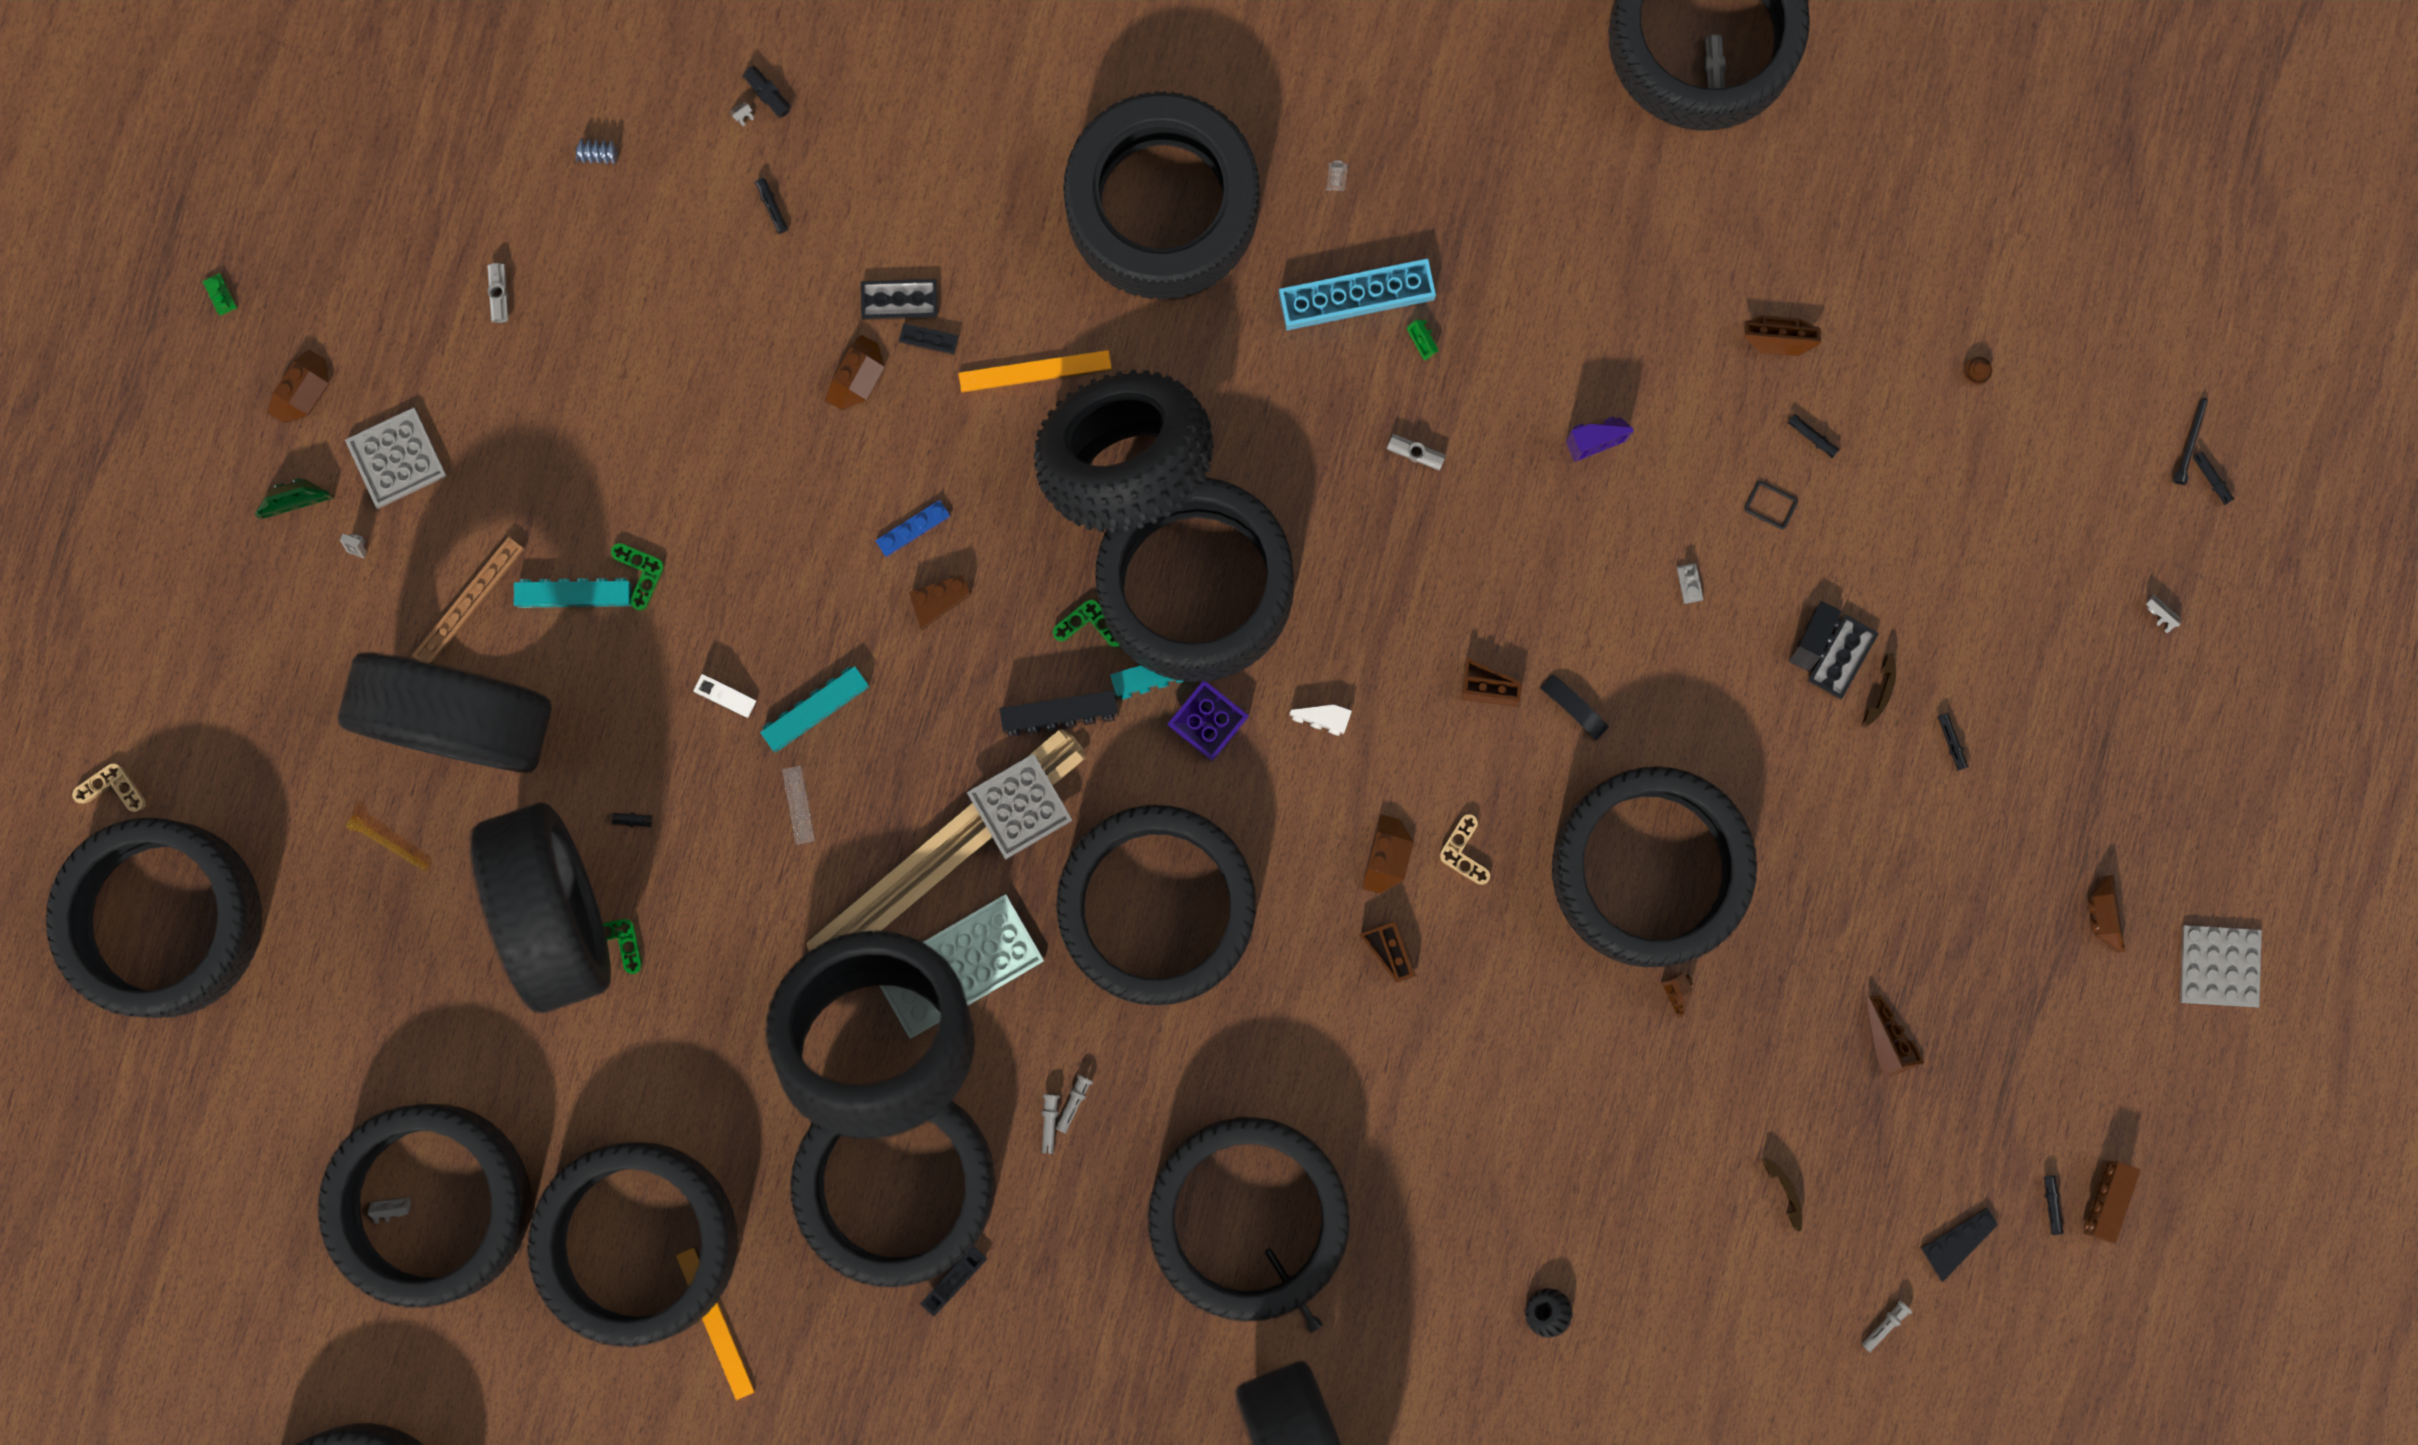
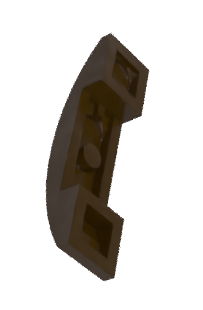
M1891 652L1886 654L1880 673L1887 675L1876 708L1871 706L1867 709L1862 723L1863 727L1869 726L1880 716L1891 698L1896 679L1895 657Z
M1767 1158L1761 1159L1769 1177L1774 1178L1778 1176L1793 1208L1792 1211L1787 1212L1789 1220L1795 1231H1801L1802 1209L1792 1182L1774 1162Z

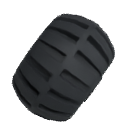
M1547 1288L1535 1292L1528 1299L1527 1307L1525 1308V1319L1530 1329L1537 1335L1546 1338L1556 1337L1563 1334L1570 1326L1571 1319L1573 1318V1308L1569 1299L1561 1291ZM1549 1310H1552L1551 1317H1548L1550 1315Z

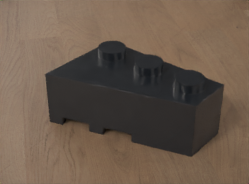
M1820 601L1804 629L1805 632L1801 640L1796 645L1798 647L1788 662L1809 672L1819 659L1823 660L1827 652L1825 646L1830 644L1834 637L1832 631L1837 629L1841 619L1839 615L1841 610Z

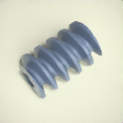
M580 138L576 148L577 163L580 160L586 163L589 159L590 163H594L596 160L598 164H601L604 160L606 164H609L610 161L616 164L617 147L614 146L613 140H610L609 145H606L605 140H602L601 145H599L598 140L595 139L592 145L590 139H587L586 144H584L583 139Z

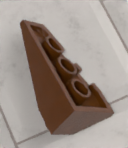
M1682 972L1661 982L1677 1017L1684 1016L1693 990L1691 987L1693 985L1689 974L1685 975V972Z
M1877 995L1866 998L1876 1057L1884 1076L1897 1075L1922 1065L1924 1061L1913 1040L1909 1041L1903 1033L1905 1031L1902 1025L1899 1026L1893 1019L1894 1013L1882 996Z

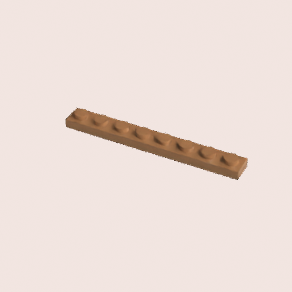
M508 537L412 656L416 660L433 663L525 549Z

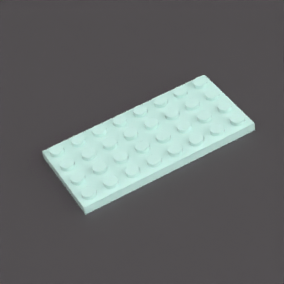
M1006 894L923 942L937 951L954 969L963 986L968 1005L1044 962L1043 957ZM879 985L910 1039L939 1023L940 1012L926 998L914 991L901 987Z

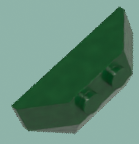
M297 478L292 480L290 484L280 483L274 485L273 489H269L257 508L255 516L260 520L334 499V495L306 479Z

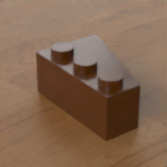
M1397 921L1359 934L1396 983L1417 976Z

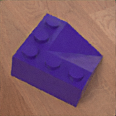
M1613 416L1604 420V424L1601 425L1596 423L1584 426L1582 423L1574 426L1566 440V444L1574 462L1627 442L1634 430L1621 417L1615 419Z
M1202 681L1167 725L1208 760L1213 762L1247 721L1249 716L1209 683Z

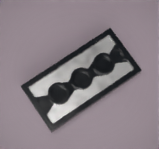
M937 279L861 281L862 320L938 318Z
M1845 614L1834 633L1831 643L1825 648L1827 649L1826 655L1823 660L1819 659L1807 681L1842 700L1879 633Z

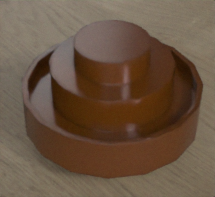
M1979 356L1968 360L1963 369L1964 377L1973 385H1982L1987 382L1992 376L1993 371L1990 362L1984 357Z

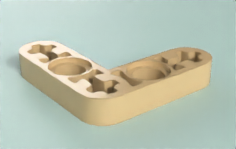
M117 764L106 766L76 787L72 793V797L76 802L86 804L112 786L129 811L141 812L146 806L145 799L125 770ZM112 769H118V771L116 772V777L110 776L106 779L103 776V774L105 776H109L110 774H112ZM98 778L103 781V786L100 789L94 787V781ZM123 783H128L130 789L127 793L123 794L120 787ZM90 788L94 792H87L84 795L85 799L79 798V796L81 795L80 791L86 792ZM132 796L134 800H139V807H132L134 802L131 798L126 799V797Z
M1467 814L1462 817L1441 850L1440 859L1444 864L1474 883L1484 885L1490 879L1489 871L1461 853L1478 825L1476 817ZM1471 818L1473 820L1472 824H1474V826L1468 827L1466 832H1469V835L1467 836L1463 831L1458 830V828L1461 827V829H1463L1466 825L1464 820H1469ZM1456 834H1461L1464 837L1463 844L1457 845L1454 843L1453 838ZM1452 851V856L1456 859L1458 855L1461 856L1457 861L1456 867L1452 865L1455 862L1452 859L1445 860L1444 852ZM1466 860L1470 863L1468 871L1460 869L1461 861ZM1474 865L1478 867L1475 870L1478 873L1485 872L1486 880L1478 881V876L1474 873L1472 877L1469 876Z

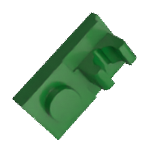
M220 273L203 281L219 316L237 309Z
M1417 319L1406 329L1425 361L1435 355L1439 349L1430 335L1432 329L1427 330L1424 326L1428 323L1427 320Z

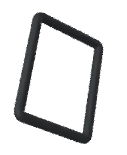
M1758 481L1744 510L1783 530L1786 528L1798 504V499L1762 481ZM1760 485L1794 501L1783 526L1748 509Z

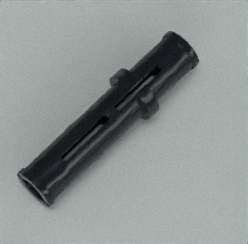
M766 178L758 179L754 183L761 195L760 200L765 204L777 234H782L788 230V227L774 199L775 194L771 192Z
M1796 414L1789 420V425L1815 444L1817 449L1820 448L1831 458L1840 450L1826 439L1827 436L1818 433Z
M2202 451L2194 456L2193 459L2213 487L2212 491H2215L2223 502V505L2233 501L2235 498L2225 486L2227 483L2221 480L2204 452Z
M1946 713L1938 716L1937 719L1950 749L1949 755H1952L1957 771L1968 768L1969 765L1965 759L1964 748L1960 745L1949 716L1950 714Z
M2056 1175L2043 1176L2046 1191L2044 1197L2047 1199L2051 1235H2061L2064 1232L2059 1197L2061 1196L2057 1188Z

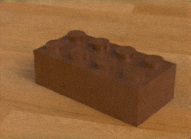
M2108 1160V1163L2104 1164L2102 1181L2098 1182L2096 1198L2092 1200L2089 1207L2091 1211L2090 1216L2086 1218L2083 1229H2085L2084 1234L2116 1244L2141 1169Z

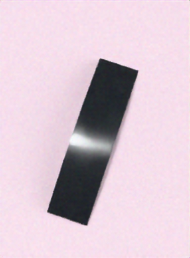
M1554 674L1540 688L1579 723L1582 729L1595 741L1609 728L1583 699Z
M973 1246L920 1304L935 1317L986 1262L987 1258Z

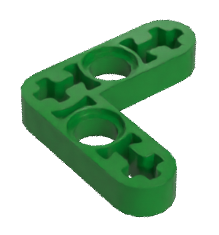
M615 544L611 548V555L615 560L643 571L630 601L634 609L643 611L649 606L663 574L664 564L658 558L627 545ZM621 548H623L622 551H624L627 554H629L630 551H632L629 555L628 562L626 561V556L620 555L619 557H617L618 554L616 553V550H620ZM635 555L642 556L643 561L641 564L635 565L632 560ZM647 558H649L648 562L653 565H655L656 562H658L657 565L660 567V569H655V571L652 572L653 569L650 566L646 565ZM649 579L653 585L650 589L645 590L642 587V583L644 580ZM639 590L649 594L648 597L644 595L642 598L644 605L640 604L637 607L635 600L640 599L642 596L641 593H638Z
M1088 600L1053 629L1054 638L1059 642H1064L1091 622L1110 646L1119 647L1120 645L1115 641H1110L1112 637L1109 633L1107 635L1104 634L1109 631L1108 627L1105 629L1098 627V621L1104 618L1103 613L1093 621L1094 614L1086 612L1088 610L1087 605L1089 604L1096 606L1094 609L1097 614L1102 612L1100 605L1094 600ZM1073 616L1081 617L1082 622L1079 626L1071 624ZM1068 622L1073 631L1070 632L1068 629L1065 631V637H1058L1057 630L1059 628L1064 630L1067 627L1064 623Z
M628 919L603 923V927L608 926L612 930L611 935L606 937L607 941L618 939L625 971L629 974L639 973L642 969V960L634 923ZM625 922L626 925H630V928L627 929V933H625V931L620 930L617 931L619 935L615 936L616 929L613 926L614 924H616V928L623 927V923ZM628 941L634 943V950L631 952H626L624 949V945ZM636 953V957L632 958L634 963H638V966H636L635 970L633 971L632 968H628V965L631 964L630 958L626 959V955H633Z

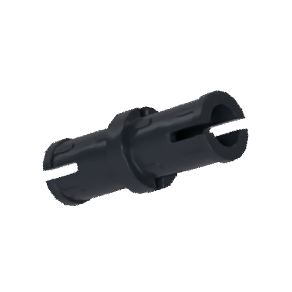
M614 812L612 818H620V820H612L613 825H629V827L633 828L634 826L652 827V822L644 821L653 820L652 815H636L634 812L630 814Z

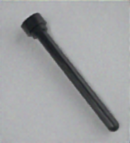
M2207 398L2200 400L2180 468L2172 477V482L2175 484L2187 485L2189 479L2187 469L2208 404Z
M1266 1249L1265 1254L1281 1280H1287L1289 1276L1272 1249ZM1306 1304L1299 1308L1307 1320L1306 1324L1308 1326L1306 1327L1310 1333L1323 1326L1321 1320L1312 1315Z

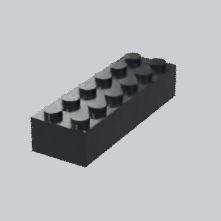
M1114 691L999 708L1003 732L1008 734L1009 737L1020 736V732L1025 731L1028 734L1039 733V729L1045 728L1047 731L1058 730V726L1064 725L1066 728L1077 727V723L1093 725L1096 724L1097 720L1112 722L1115 721L1116 717H1119Z

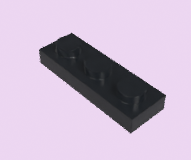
M903 323L899 343L955 355L959 336Z

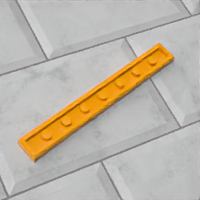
M1109 350L960 372L959 379L961 392L1112 369Z
M695 1247L676 1255L688 1286L692 1283L700 1264ZM717 1302L702 1320L735 1399L738 1400L754 1393L755 1390Z

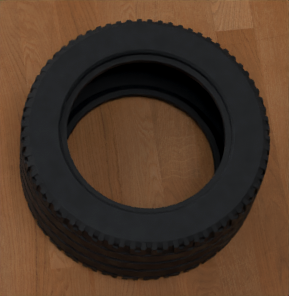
M1155 91L1153 94H1150V92H1146L1145 94H1138L1136 97L1124 98L1122 102H1116L1114 105L1107 107L1105 112H1100L1098 116L1094 117V121L1089 122L1087 127L1084 128L1083 134L1079 135L1073 146L1074 149L1070 152L1064 175L1063 193L1067 221L1071 236L1079 253L1091 269L1096 271L1097 275L1104 281L1110 282V285L1119 290H1125L1128 294L1134 296L1141 295V298L1169 300V298L1174 297V299L1186 297L1188 294L1191 296L1202 292V289H1208L1215 285L1216 281H1220L1227 276L1230 270H1233L1239 263L1240 258L1244 256L1253 238L1258 220L1259 174L1254 155L1244 135L1240 133L1239 128L1232 120L1229 121L1228 116L1224 115L1219 109L1216 110L1213 105L1205 101L1201 102L1199 98H1194L1190 95L1184 96L1182 93L1171 92L1170 94L1167 91ZM1152 146H1174L1197 155L1212 169L1223 193V201L1219 213L1203 234L1184 245L1157 249L1136 244L1121 235L1112 226L1103 211L1101 201L1106 181L1114 168L1130 154Z

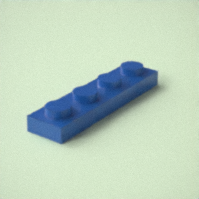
M939 500L875 541L885 557H888L948 519L950 515Z

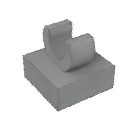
M745 101L730 111L732 117L743 126H745L743 122L744 116H749L751 120L754 119L750 113L752 110Z

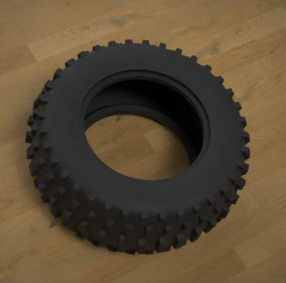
M1130 370L1128 374H1123L1122 371H1119L1115 376L1103 375L1104 379L1098 381L1094 378L1090 380L1091 384L1085 387L1080 385L1075 393L1069 392L1066 394L1067 398L1064 401L1059 400L1056 403L1057 408L1048 412L1049 418L1041 422L1043 429L1038 430L1037 437L1039 439L1035 440V469L1039 472L1036 474V478L1042 493H1044L1050 503L1054 504L1055 510L1059 511L1067 520H1072L1075 525L1080 527L1083 524L1087 530H1091L1094 527L1097 528L1098 532L1110 529L1111 533H1116L1118 529H1124L1127 532L1130 531L1131 527L1135 526L1141 529L1144 528L1145 523L1152 522L1155 524L1158 518L1162 516L1169 517V512L1172 510H1180L1182 508L1181 504L1184 501L1189 502L1192 499L1191 494L1200 490L1201 486L1199 483L1205 482L1207 478L1205 472H1209L1211 467L1208 462L1212 461L1213 452L1211 451L1213 448V441L1211 440L1213 435L1209 429L1212 426L1205 408L1202 409L1198 399L1193 398L1194 394L1178 380L1174 381L1169 375L1162 377L1160 372L1150 374L1148 370H1143L1142 373ZM1136 436L1157 437L1148 449L1130 460L1109 466L1091 465V462L1100 452L1116 442Z

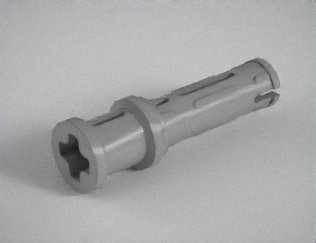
M1079 1074L1077 1075L1078 1080L1074 1088L1070 1090L1071 1096L1055 1127V1129L1063 1133H1067L1081 1101L1086 1099L1085 1094L1090 1084H1093L1092 1080Z
M1042 1094L1044 1109L1041 1111V1114L1044 1116L1041 1153H1047L1048 1145V1154H1053L1055 1117L1059 1115L1057 1101L1060 1095Z
M1899 1300L1898 1305L1891 1312L1887 1313V1318L1861 1344L1871 1353L1878 1343L1895 1326H1900L1901 1321L1908 1314H1911L1912 1311Z

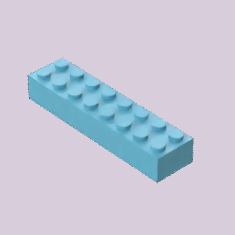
M1428 259L1279 289V299L1286 331L1433 301L1436 297Z

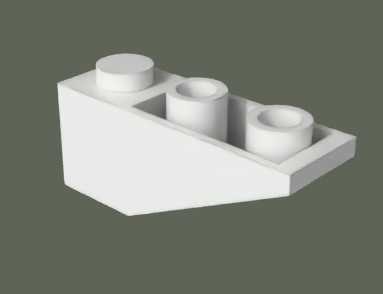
M703 674L694 689L696 694L749 718L756 703V700Z
M1336 705L1291 710L1289 716H1292V720L1303 723V721L1311 723L1310 726L1321 730L1324 727L1329 729V733L1339 736L1340 733L1344 734L1352 711Z

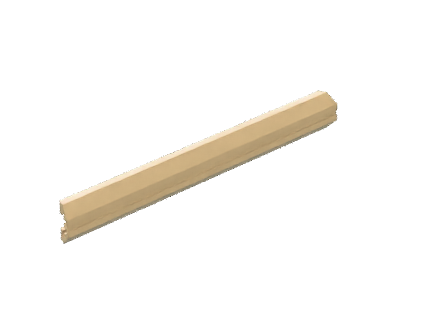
M1063 729L1058 730L1030 754L1035 755L1052 786L1086 759L1083 747L1076 741L1073 735ZM974 804L969 805L808 941L806 945L809 952L818 945L838 936L854 932L859 933L860 931H882L989 841L992 835Z

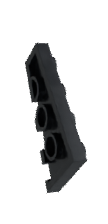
M1985 1208L1920 1249L1940 1281L1943 1282L1998 1224L1989 1209Z

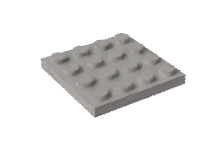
M416 408L409 409L345 440L377 509L447 477Z
M1034 754L967 792L1005 859L1010 858L1073 821Z
M2182 926L2180 1003L2258 1008L2260 1000L2262 930Z

